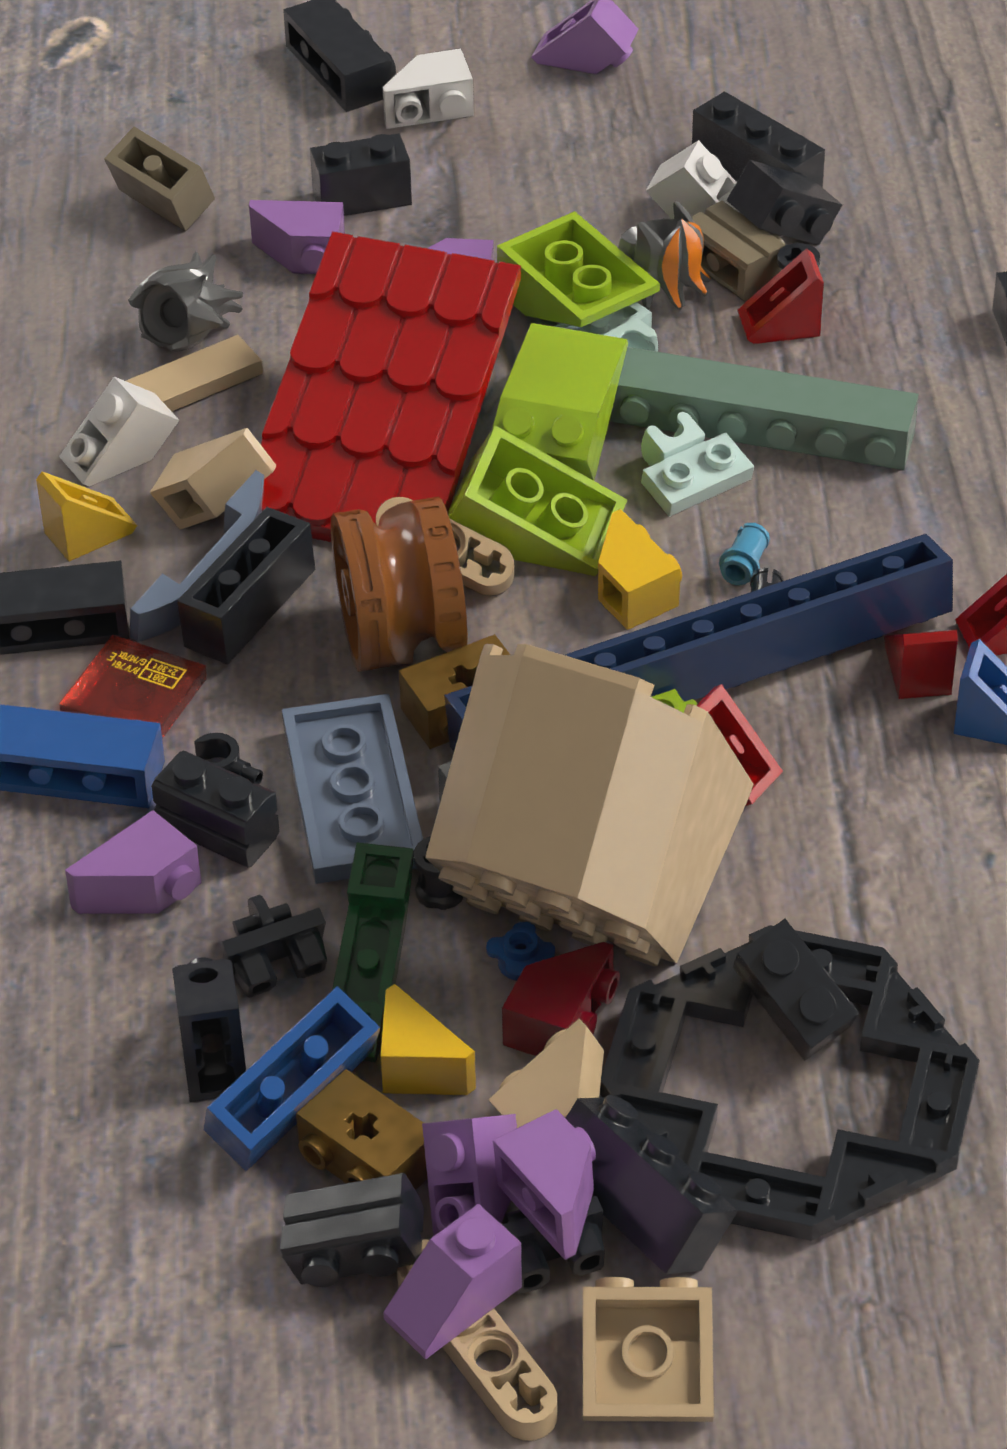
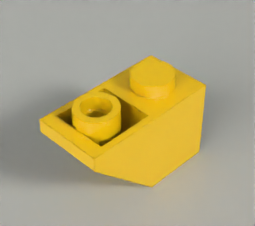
M619 509L611 515L598 561V601L629 630L679 606L682 571L674 556L666 554L650 538L649 533L642 525L636 524L625 512Z

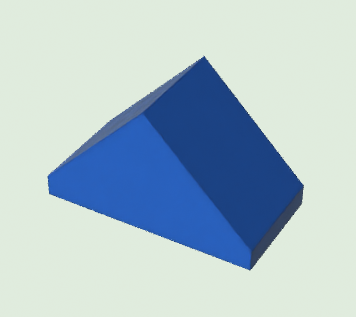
M978 639L970 645L960 678L954 734L1007 745V666Z

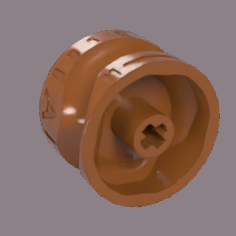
M440 497L399 503L381 515L379 526L374 524L367 511L358 509L332 514L331 543L336 585L346 638L353 663L358 672L413 663L414 650L421 641L434 637L439 647L446 652L467 645V614L459 557L450 519Z

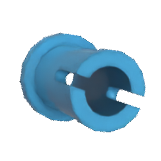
M745 523L743 527L739 528L731 548L726 549L721 554L719 566L721 575L727 582L733 585H744L750 582L753 572L760 569L759 560L770 542L769 533L763 526L757 523Z

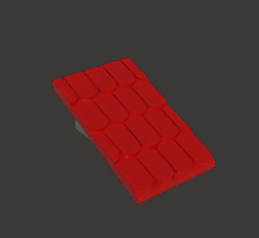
M332 231L309 292V302L292 344L288 365L262 432L260 445L277 465L273 473L264 479L262 511L269 507L309 522L312 539L331 542V516L333 513L358 509L367 511L374 524H376V514L379 507L385 501L394 497H405L413 501L440 497L448 513L521 281V265L500 261L495 263L494 260L456 253L450 255L444 251L406 244L400 246V243L361 236L356 238L350 234Z

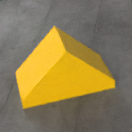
M43 471L36 479L44 533L69 562L132 534L138 526L113 497Z
M396 984L386 989L381 1044L383 1093L468 1095L476 1089L475 1051Z

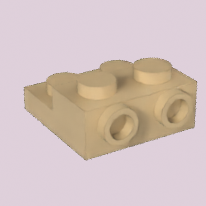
M605 1277L597 1279L595 1287H583V1421L713 1422L712 1287H698L696 1279L685 1277L662 1279L659 1281V1287H634L632 1279Z

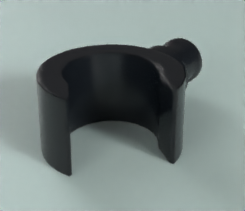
M208 733L194 741L196 756L204 760L215 757L225 758L222 761L211 763L248 779L252 784L261 783L263 771L251 767L249 762L240 759L239 745L233 737L224 733Z

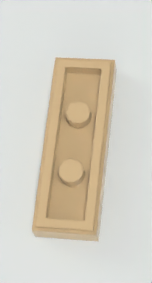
M235 335L128 379L126 382L155 393L172 412L263 374V364L261 358L239 335Z

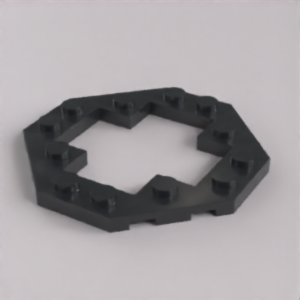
M769 925L749 934L748 943L726 953L721 948H718L681 965L680 974L658 984H654L650 979L629 989L601 1075L600 1095L602 1097L613 1095L627 1101L638 1112L637 1119L652 1133L669 1139L677 1146L680 1151L678 1157L690 1168L716 1181L722 1189L721 1196L738 1210L731 1224L812 1241L957 1169L980 1060L966 1043L959 1045L944 1027V1017L918 987L912 989L897 972L898 963L885 948L795 930L848 1000L852 1003L869 1006L861 1036L860 1051L917 1063L898 1141L837 1129L825 1177L709 1153L708 1149L717 1121L718 1104L663 1093L686 1016L744 1027L753 993L733 969V964L737 953L773 927Z

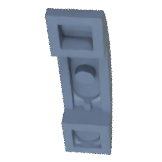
M255 470L226 502L224 516L225 534L186 578L178 584L162 573L130 609L131 638L137 642L144 641L181 625L177 600L262 512L264 475Z

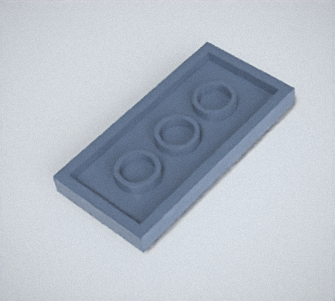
M383 694L282 709L283 726L315 884L350 879L357 842L413 848L414 850L417 844L423 840L390 695ZM413 860V869H417Z

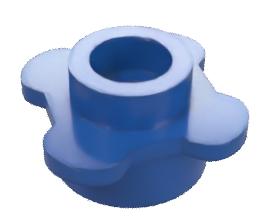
M518 922L504 936L490 938L486 944V952L489 957L498 959V967L504 976L517 981L526 965L555 957V946L551 942L543 941L536 934V927L533 924Z

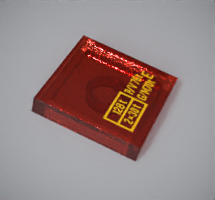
M112 635L59 703L60 711L160 723L163 739L206 681V665Z

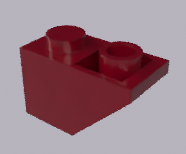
M600 942L526 965L502 1007L503 1045L537 1056L544 1050L546 1043L554 1034L568 1029L578 1019L594 1035L597 1024V1012L602 1003L609 1005L612 1002L619 985L620 973L613 970L614 945Z

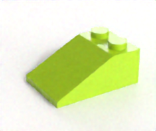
M575 211L497 245V263L500 261L521 265V281L513 305L525 316L583 327L660 291V283Z
M531 323L501 394L493 428L496 425L595 481L628 347V340Z
M495 425L471 458L448 510L449 519L503 545L510 551L514 560L596 576L598 574V561L611 515L619 509L623 511L627 499Z

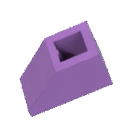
M516 1114L423 1123L433 1237L477 1204H480L501 1224L511 1199L497 1185L493 1140L517 1129Z

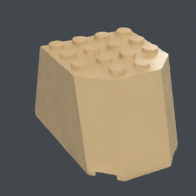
M485 644L479 659L425 858L440 871V880L453 885L452 891L466 897V903L477 909L498 914L502 906L511 912L519 914V921L531 923L536 928L544 931H551L553 923L558 924L560 927L573 932L571 936L573 939L587 945L610 941L626 949L625 955L648 965L658 966L660 958L677 963L754 785L708 711L694 704H687L683 713L650 697L654 685L641 678L528 644H518L514 655H501L502 648L494 644Z

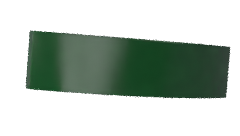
M357 842L347 889L348 911L332 990L338 986L380 1027L374 1051L363 1060L376 1062L382 1044L386 989L396 984L412 880L414 850L413 848Z

